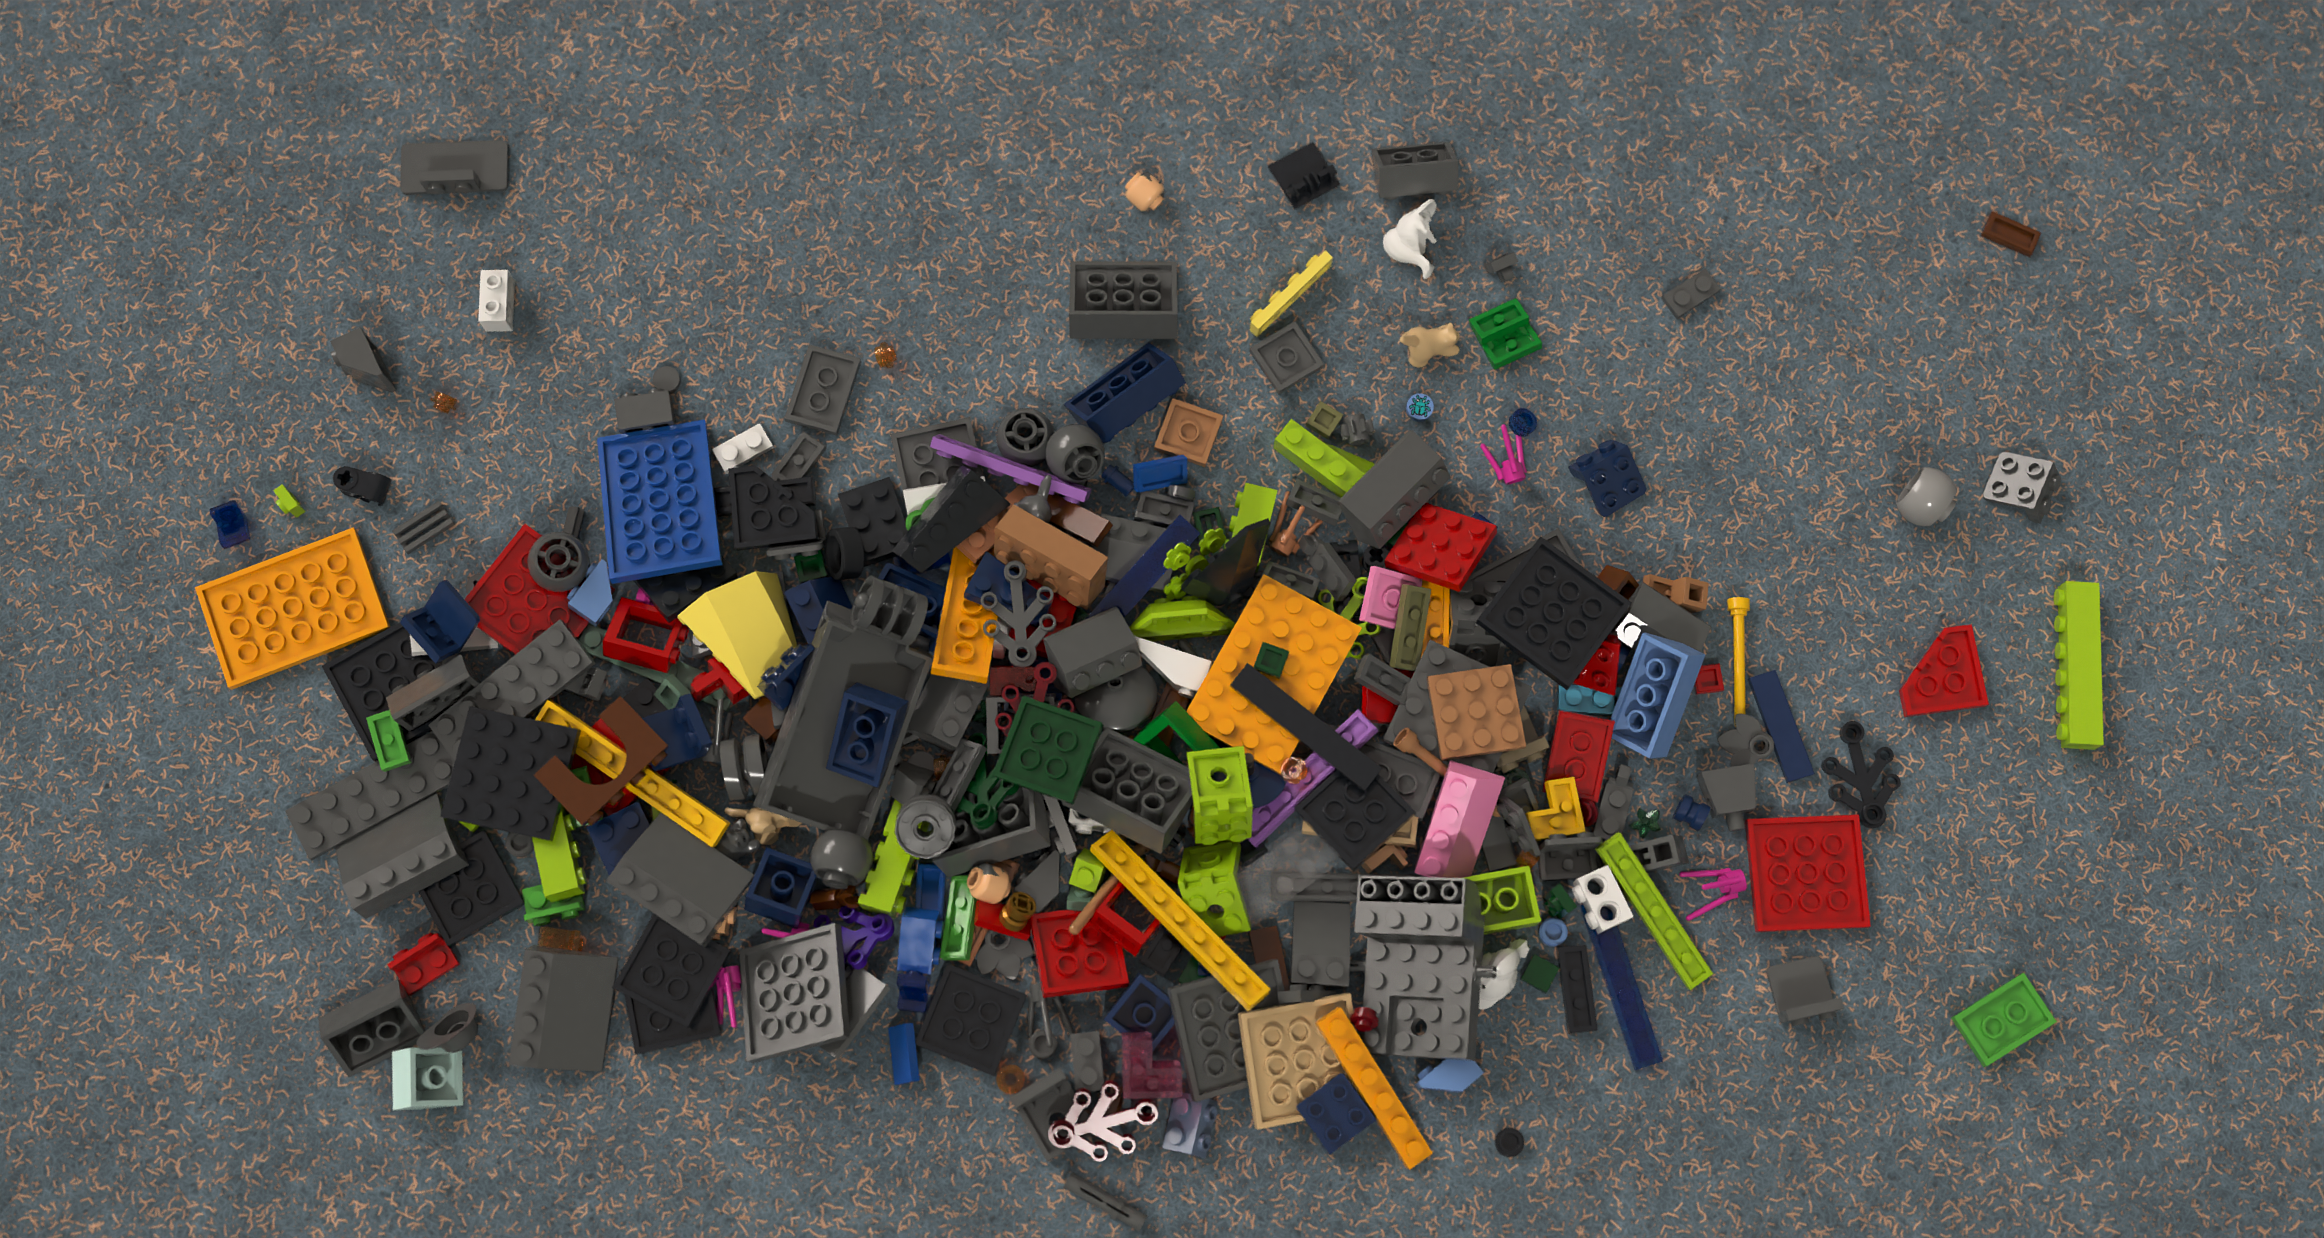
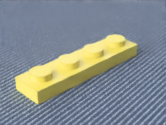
M1324 251L1320 256L1314 255L1306 264L1307 268L1301 274L1297 272L1290 278L1287 288L1282 292L1280 290L1275 292L1269 299L1270 304L1264 310L1259 308L1251 316L1250 331L1256 337L1264 332L1331 267L1333 257L1327 251Z

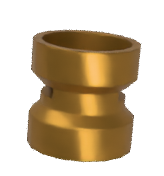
M1014 893L1000 911V922L1008 930H1022L1027 924L1028 919L1036 911V902L1027 893Z

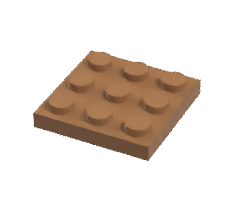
M1511 664L1427 676L1441 761L1526 748Z

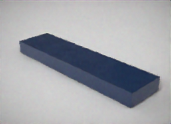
M1776 670L1750 677L1748 679L1767 733L1774 741V751L1786 783L1814 775V770Z

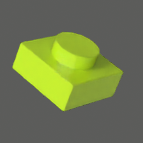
M283 484L273 490L279 498L275 502L285 514L290 512L297 518L306 512L291 491Z

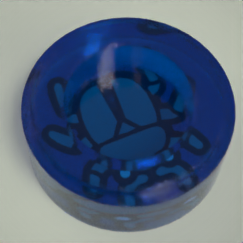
M1520 408L1509 417V427L1514 434L1526 437L1536 429L1537 419L1530 410Z

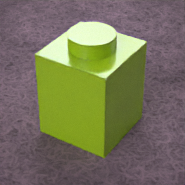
M1083 848L1076 859L1069 884L1096 893L1103 882L1107 868L1089 849Z

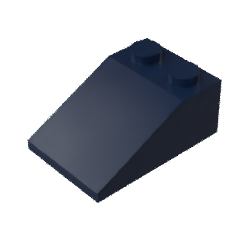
M858 682L847 689L843 695L826 769L878 788L901 732L909 701Z

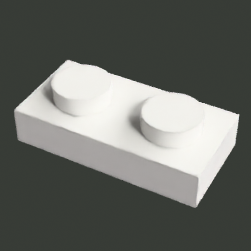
M759 423L713 448L712 451L727 474L729 473V468L740 467L774 447Z

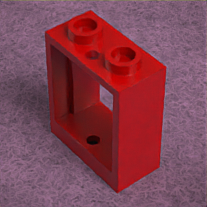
M621 597L603 639V656L668 674L671 665L678 662L681 650L679 645L681 642H686L689 627L686 624L683 625L678 618L668 623L653 605ZM630 620L672 630L664 651L623 640Z
M1119 882L1095 911L1090 923L1136 957L1162 923L1155 918L1145 932L1142 933L1110 908L1127 889Z

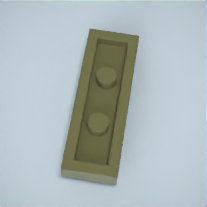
M1402 584L1390 667L1410 671L1416 670L1421 658L1431 589Z

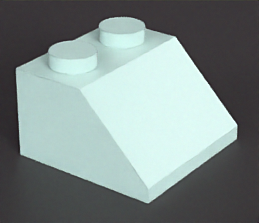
M437 1047L429 1050L407 1048L392 1052L393 1110H416L463 1105L462 1050L452 1053Z

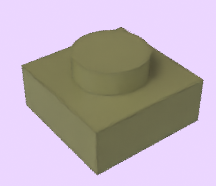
M1320 401L1306 422V426L1329 440L1342 420L1343 414Z

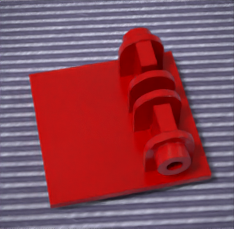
M1617 635L1607 636V639L1603 641L1573 684L1615 696L1621 645Z

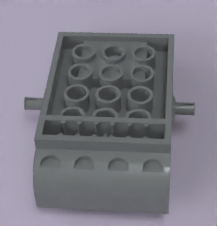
M1359 875L1354 933L1368 937L1367 955L1365 961L1350 960V965L1355 966H1350L1349 972H1364L1363 1007L1374 1009L1377 1012L1376 1017L1379 1019L1377 1027L1372 1028L1371 1031H1361L1360 1038L1370 1054L1475 1061L1481 978L1495 979L1497 974L1492 972H1497L1496 966H1482L1485 916L1481 914L1480 894L1477 885L1467 878ZM1420 1020H1424L1427 1024V1030L1423 1035L1418 1036L1415 1031L1416 1024Z

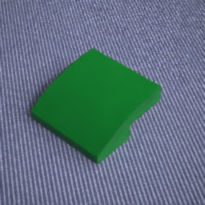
M1517 298L1469 319V324L1494 370L1542 349V342L1529 324V316Z

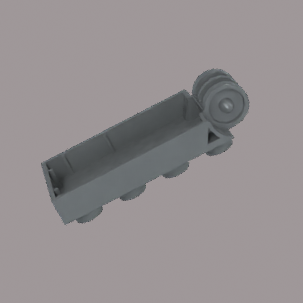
M871 575L862 584L855 598L852 610L830 601L826 602L812 641L815 649L805 660L753 806L825 831H846L868 840L932 661V655L929 653L930 639L918 635L927 613L928 598L926 596ZM857 682L909 701L901 732L878 788L826 769L844 692Z

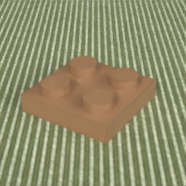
M1172 398L1154 450L1171 456L1184 455L1187 457L1188 462L1206 467L1224 415Z

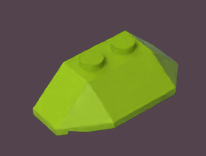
M1186 596L1182 598V601L1171 602L1167 598L1155 600L1154 603L1149 604L1129 628L1134 636L1153 642L1230 635L1235 623L1211 603L1198 599L1195 596Z

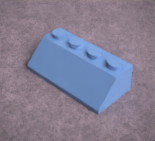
M1642 633L1611 716V720L1615 721L1612 739L1648 758L1667 757L1705 654L1683 643L1649 633Z

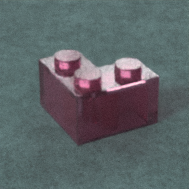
M1150 1032L1121 1033L1123 1099L1182 1097V1067L1180 1060L1152 1061V1037Z

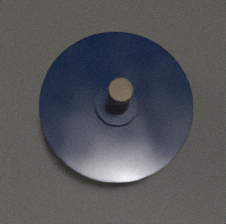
M1223 744L1220 748H1229V746ZM1246 753L1245 758L1254 809L1271 803L1282 793L1288 779V765L1286 764L1283 772L1279 775L1254 761V756L1251 753ZM1215 772L1211 775V778L1216 782H1221L1227 776L1222 772Z

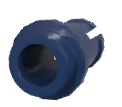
M1110 464L1101 475L1104 483L1111 484L1125 497H1128L1134 490V482L1121 473L1117 465L1114 467Z

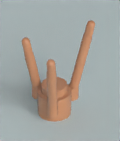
M1289 491L1285 493L1274 532L1269 539L1272 542L1270 548L1287 558L1291 553L1296 555L1300 548L1298 542L1301 537L1296 542L1297 536L1292 532L1305 510L1304 506H1300L1288 529H1282L1280 533L1287 509L1286 502L1290 495ZM1318 519L1303 535H1312L1323 521Z

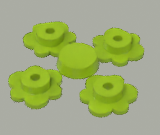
M1221 528L1206 531L1204 538L1199 542L1202 555H1197L1190 559L1189 554L1192 549L1183 542L1178 543L1174 549H1170L1167 552V558L1163 563L1165 568H1171L1175 571L1186 565V573L1181 574L1179 577L1174 576L1170 583L1164 587L1163 591L1167 595L1168 600L1184 597L1186 592L1180 586L1194 570L1200 568L1203 571L1209 565L1205 555H1208L1210 552H1217L1226 541V536Z

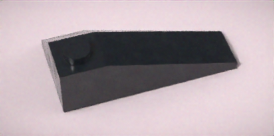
M1267 518L1245 526L1225 544L1226 549L1207 559L1209 565L1203 571L1197 568L1180 586L1182 590L1216 606L1226 603L1234 605L1243 600V594L1249 589L1254 578L1271 524L1269 519Z

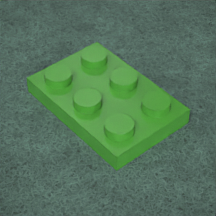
M2024 973L2017 975L1951 1017L1983 1067L1992 1064L2057 1022Z

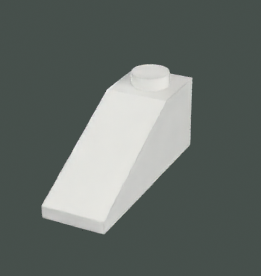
M1134 636L1138 643L1140 655L1175 690L1179 691V695L1193 699L1209 672L1212 661Z

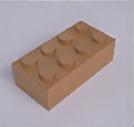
M1013 504L995 527L994 557L1004 565L1011 561H1020L1026 568V579L1034 580L1043 586L1051 588L1053 593L1063 596L1072 605L1088 610L1105 587L1107 556ZM1013 567V569L1020 572L1018 567Z

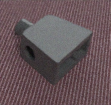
M1754 763L1700 772L1696 777L1706 804L1711 807V817L1726 816L1729 832L1746 829L1743 814L1750 813L1756 809Z

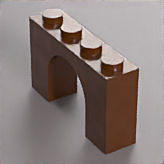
M621 696L599 715L600 719L620 738L626 749L625 766L614 780L601 785L585 783L578 779L556 755L534 774L542 785L583 827L587 823L590 826L594 825L604 815L601 812L604 807L609 803L612 806L618 803L625 796L623 790L630 783L636 786L647 775L644 770L651 764L656 767L668 756L665 752L669 748L668 745Z

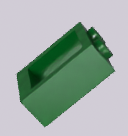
M1177 701L1147 724L1133 739L1182 765L1184 764L1157 736L1168 725L1174 729L1193 751L1220 749Z

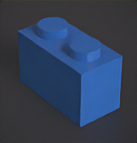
M905 907L901 919L897 970L931 974L934 965H939L941 948H937L936 944L937 938H942L944 921H939L940 911Z

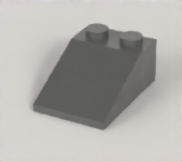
M1294 901L1289 984L1323 985L1325 988L1347 989L1349 986L1350 904Z

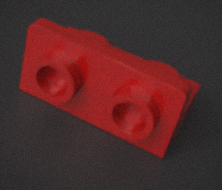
M439 933L424 935L417 941L418 945L410 950L406 948L399 951L392 957L393 961L387 964L389 969L396 973L410 996L460 965L451 947L446 945Z

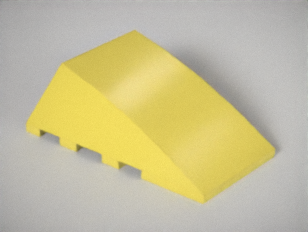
M755 571L705 592L677 616L683 625L686 624L693 631V635L713 652L712 655L730 670V674L754 699L764 696L757 687L763 681L760 678L761 675L771 666L774 668L782 662L780 656L787 649L797 646L777 573Z

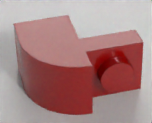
M715 657L708 660L709 672L700 673L690 684L691 695L696 702L701 701L720 688L733 705L750 695L730 674V670Z

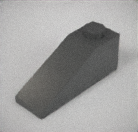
M1669 835L1630 845L1633 853L1647 873L1689 864L1683 836ZM1596 854L1598 870L1606 865L1599 854Z

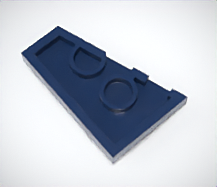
M986 551L964 592V598L981 605L982 595L992 592L996 595L998 602L1013 613L1011 585L1004 576L1006 565ZM1010 570V574H1011V575H1013V576H1016V575H1017L1015 572H1013L1012 570ZM1026 581L1022 582L1024 612L1037 598L1038 591ZM1041 593L1040 598L1042 600H1048V598ZM988 597L985 599L984 604L991 606L995 600L992 597ZM1052 603L1045 605L1030 625L1038 628L1041 616L1049 613Z

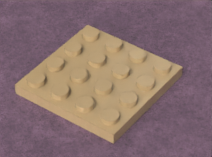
M1350 993L1326 996L1314 1000V1002H1295L1238 1013L1253 1120L1256 1129L1304 1121L1296 1106L1340 1073L1345 1075L1360 1096L1315 1022L1337 1007L1342 1008L1350 1021V1015L1354 1013Z

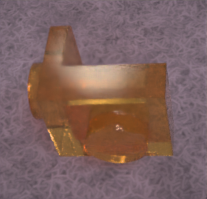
M540 927L538 945L582 952L583 938H580V930L570 931Z

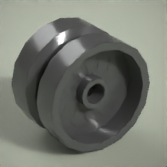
M761 734L746 736L743 741V751L740 743L735 738L720 741L722 772L731 802L747 798L749 792L748 781L752 793L757 796L769 763Z

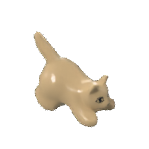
M1452 323L1432 329L1424 327L1411 328L1409 331L1404 332L1399 339L1402 344L1408 346L1410 351L1409 363L1417 368L1424 367L1428 364V360L1435 355L1454 356L1460 350L1455 345L1459 340V333L1453 328Z
M758 807L751 808L750 810L726 808L724 811L733 818H744L748 827L754 833L755 839H758L760 844L763 845L775 843L779 839L778 834L782 827H797L802 824L801 822Z

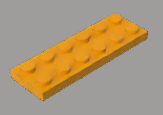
M957 547L953 548L931 674L987 684L994 638H989L985 635L983 625L988 620L997 621L998 616L992 611L985 610L982 605L964 598V592L982 558L974 564ZM992 548V549L989 551V553H990L991 555H993V556H994V548ZM991 624L987 627L988 633L996 631V625Z

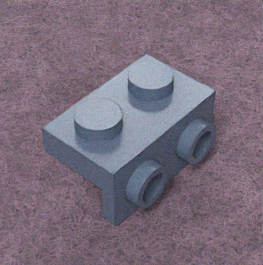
M1175 1091L1162 1148L1205 1158L1211 1146L1210 1136L1213 1122L1217 1118L1218 1102L1210 1098L1194 1102L1191 1099V1094Z

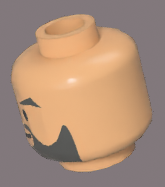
M1137 172L1125 185L1127 189L1126 198L1140 211H1146L1149 208L1154 211L1164 200L1161 196L1164 186L1149 172L1142 174Z
M983 863L973 868L967 878V887L971 896L990 904L999 903L1008 896L1011 890L1007 871L988 863Z

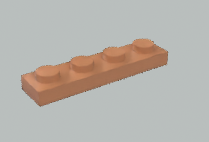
M1029 483L1028 486L1018 485L1005 497L1011 505L956 547L976 564L983 558L986 551L989 552L994 548L995 527L1011 506L1022 500L1025 496L1036 495L1039 486Z

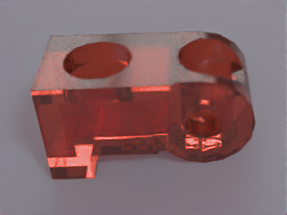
M1034 666L989 667L990 696H1001V688H1005L1008 685H1013L1016 688L1029 692L1036 689L1037 681L1034 677Z

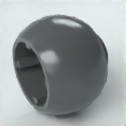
M1032 408L1016 409L1008 413L1000 422L996 434L997 447L1004 458L1030 467L1036 466L1046 460V445L1055 430L1051 421L1040 411ZM1023 429L1032 431L1031 436L1028 438H1022L1018 433ZM1040 438L1041 443L1037 447L1030 450V448L1034 447L1037 443V440ZM1014 441L1015 444H1016L1019 448H1022V449H1025V450L1023 451V450H1019V449L1014 448V447L1012 446V442Z
M1069 424L1059 428L1050 437L1046 445V462L1049 469L1057 478L1071 484H1079L1092 479L1100 471L1105 460V448L1101 438L1091 428L1081 424Z
M551 532L541 536L532 545L527 558V567L533 580L539 586L553 592H565L578 586L586 577L590 565L589 554L584 544L577 537L565 532ZM567 548L576 554L579 559L578 562L571 560V555ZM556 553L563 554L566 557L565 563L559 566L553 565L550 559ZM546 561V566L551 571L550 576L542 572L538 564L539 562ZM569 568H572V574L564 578H557V574H563Z
M829 830L821 834L815 841L811 850V866L815 875L823 879L825 885L837 889H846L848 885H857L867 877L873 865L872 848L868 840L857 834L841 830Z

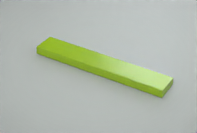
M1617 832L1597 846L1595 850L1605 865L1609 866L1618 885L1686 987L1692 990L1713 975V972L1622 834Z

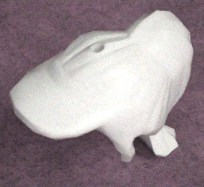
M1433 199L1427 200L1418 209L1405 214L1399 220L1396 228L1389 230L1383 239L1384 249L1391 258L1399 262L1420 266L1424 279L1429 278L1435 268L1423 257L1426 249V239H1429L1431 243L1436 242L1429 228V221H1431V217L1436 211V203Z
M1519 938L1510 942L1509 948L1501 949L1496 953L1488 952L1482 956V966H1496L1497 972L1492 973L1497 975L1495 979L1481 978L1479 1009L1484 1010L1492 1007L1515 987L1520 958H1525L1530 950L1527 940Z

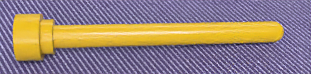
M1745 597L1727 599V611H1730V616L1733 617L1734 725L1736 714H1746L1744 617L1747 616V611H1750V599Z

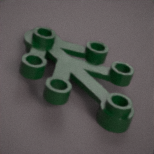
M975 733L967 739L981 744L987 749V738L984 734ZM987 750L975 772L976 782L971 780L966 791L977 796V803L969 802L963 795L961 802L955 812L964 811L968 813L972 824L977 829H987L992 826L998 818L997 808L1007 795L1015 794L1019 789V786L1001 780L999 789L989 800V793L1000 779L992 776L994 769L988 776Z

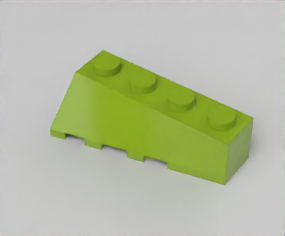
M1293 419L1287 423L1274 440L1273 448L1340 498L1375 465L1373 462L1319 440Z

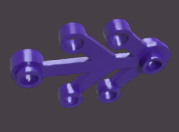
M843 906L839 911V916L843 921L848 924L855 922L864 927L853 931L841 926L844 964L848 959L849 964L854 969H862L867 964V958L877 942L886 941L893 935L895 930L894 921L885 913L870 917L858 912L856 908ZM820 915L814 920V927H820L823 922H826L825 925L832 924L833 922L827 915ZM865 940L860 950H854L858 942Z

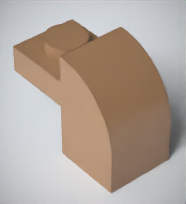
M1652 574L1644 576V583L1690 613L1706 610L1709 583L1689 577L1670 580Z

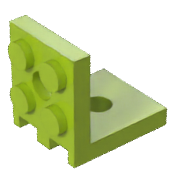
M1244 746L1187 752L1194 806L1195 844L1213 845L1218 841L1231 840L1233 842H1241L1246 838H1252L1253 805ZM1215 772H1222L1227 778L1224 781L1216 782L1211 778V775Z
M1231 840L1220 841L1213 845H1198L1184 848L1178 878V886L1183 901L1218 937L1251 931L1250 918L1237 879L1241 845L1240 842H1233ZM1216 904L1220 905L1224 910L1221 913H1213L1208 907Z

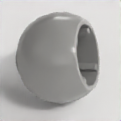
M1923 467L1902 490L1896 501L1897 509L1907 521L1918 526H1931L1937 520L1943 522L1956 505V502L1953 501L1956 487L1952 479L1945 472L1931 467Z

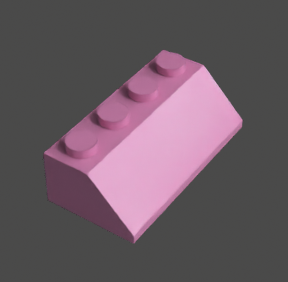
M1450 760L1416 860L1414 873L1425 877L1463 878L1472 875L1505 777Z

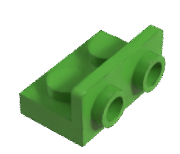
M542 885L522 889L526 910L524 920L528 923H533L535 927L550 924V918L561 916L562 920L576 918L579 916V911L586 910L583 894L551 903L544 896Z

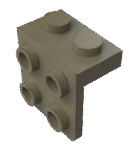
M1523 706L1520 715L1526 748L1502 752L1493 773L1501 770L1503 774L1517 769L1519 767L1518 763L1525 760L1532 763L1545 757L1543 753L1549 748L1545 737L1539 739L1525 706Z

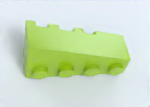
M896 799L883 831V836L886 837L885 842L881 841L875 853L874 863H877L876 869L872 868L869 870L865 880L868 892L866 895L860 894L858 904L863 910L876 914L885 913L893 919H896L897 913L902 914L907 898L903 897L906 886L911 887L914 880L915 870H912L914 859H920L905 852L897 841L895 825L897 814L902 804ZM922 821L918 824L920 830L926 832L929 831L931 823L928 821Z

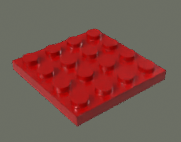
M526 524L521 527L465 598V601L480 617L477 628L514 655L559 619L567 624L577 639L589 624L588 621L568 608L570 600L567 596L571 590L565 592L549 591L539 586L531 577L527 567L528 554L532 545L542 535ZM556 553L551 557L550 561L553 565L559 566L565 563L566 557L563 554ZM546 561L539 562L538 564L542 572L550 576L551 571L548 570ZM569 568L563 574H557V578H564L572 574V568ZM585 577L578 586L581 587L587 578ZM610 585L611 594H613L615 592V588H613Z
M1859 815L1756 818L1745 820L1755 932L1871 927Z

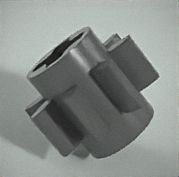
M1353 414L1344 419L1345 424H1341L1340 428L1342 441L1349 439L1350 446H1360L1370 441L1369 436H1373L1374 432L1372 419L1365 421L1364 414Z

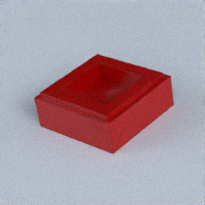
M1720 663L1701 665L1694 684L1696 695L1724 691Z

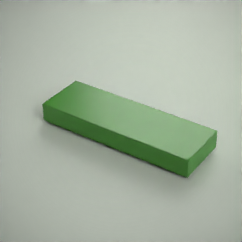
M955 875L951 878L940 958L943 960L970 961L975 927V907L978 899L971 896L967 887L968 875Z

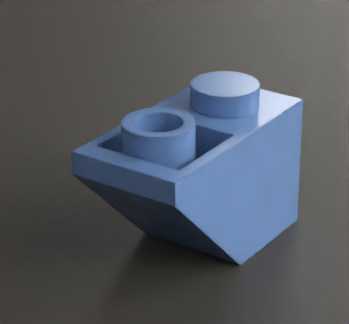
M601 559L598 565L592 563L588 568L585 582L581 587L575 586L567 596L570 600L568 608L595 627H597L613 605L607 563L603 559Z
M1441 1059L1442 1062L1434 1069L1431 1065H1428L1417 1075L1420 1081L1415 1085L1418 1089L1460 1093L1484 1072L1475 1061Z

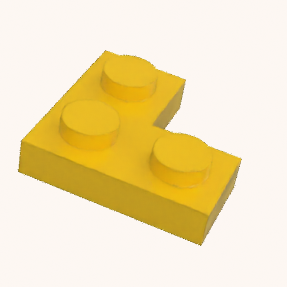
M1569 777L1544 782L1550 809L1525 813L1535 840L1549 839L1548 836L1553 834H1566V836L1586 832L1575 778Z

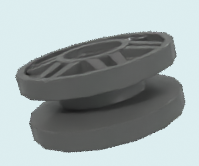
M921 794L910 798L902 805L897 814L895 834L899 845L905 852L916 858L929 859L939 856L949 848L954 839L956 818L953 809L945 800L936 795ZM922 821H928L933 825V829L927 832L922 831L918 824Z

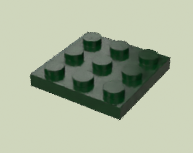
M1023 696L992 776L1074 805L1104 724Z

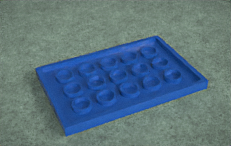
M699 420L597 438L608 570L611 583L615 584L722 565L706 421Z

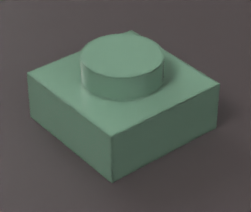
M671 674L664 679L654 695L669 710L676 707L680 696L691 692Z
M1071 885L1067 898V910L1082 911L1096 893Z

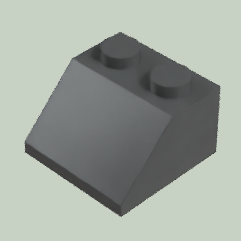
M361 327L330 341L334 351L330 352L331 356L346 376L351 375L357 382L391 393L396 391L375 343Z

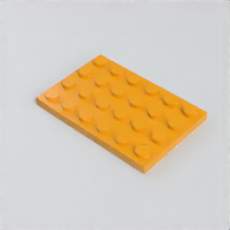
M354 527L195 587L227 686L231 690L369 638L390 628L358 532Z
M1264 574L1186 712L1207 735L1229 747L1244 746L1245 754L1251 753L1254 756V761L1281 775L1299 740L1232 689L1230 684L1247 663L1254 667L1262 643L1266 642L1290 652L1280 679L1262 672L1260 673L1312 714H1315L1362 627Z

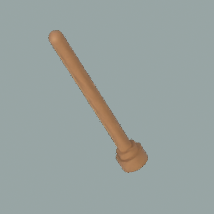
M1404 728L1400 731L1393 745L1403 753L1415 754L1436 772L1445 777L1448 766L1419 744L1420 741L1417 739V734L1409 728ZM1495 806L1492 815L1494 817H1500Z
M1136 841V845L1132 849L1139 857L1144 852L1152 850ZM1113 874L1070 925L1069 931L1071 934L1076 935L1082 930L1098 907L1120 882Z

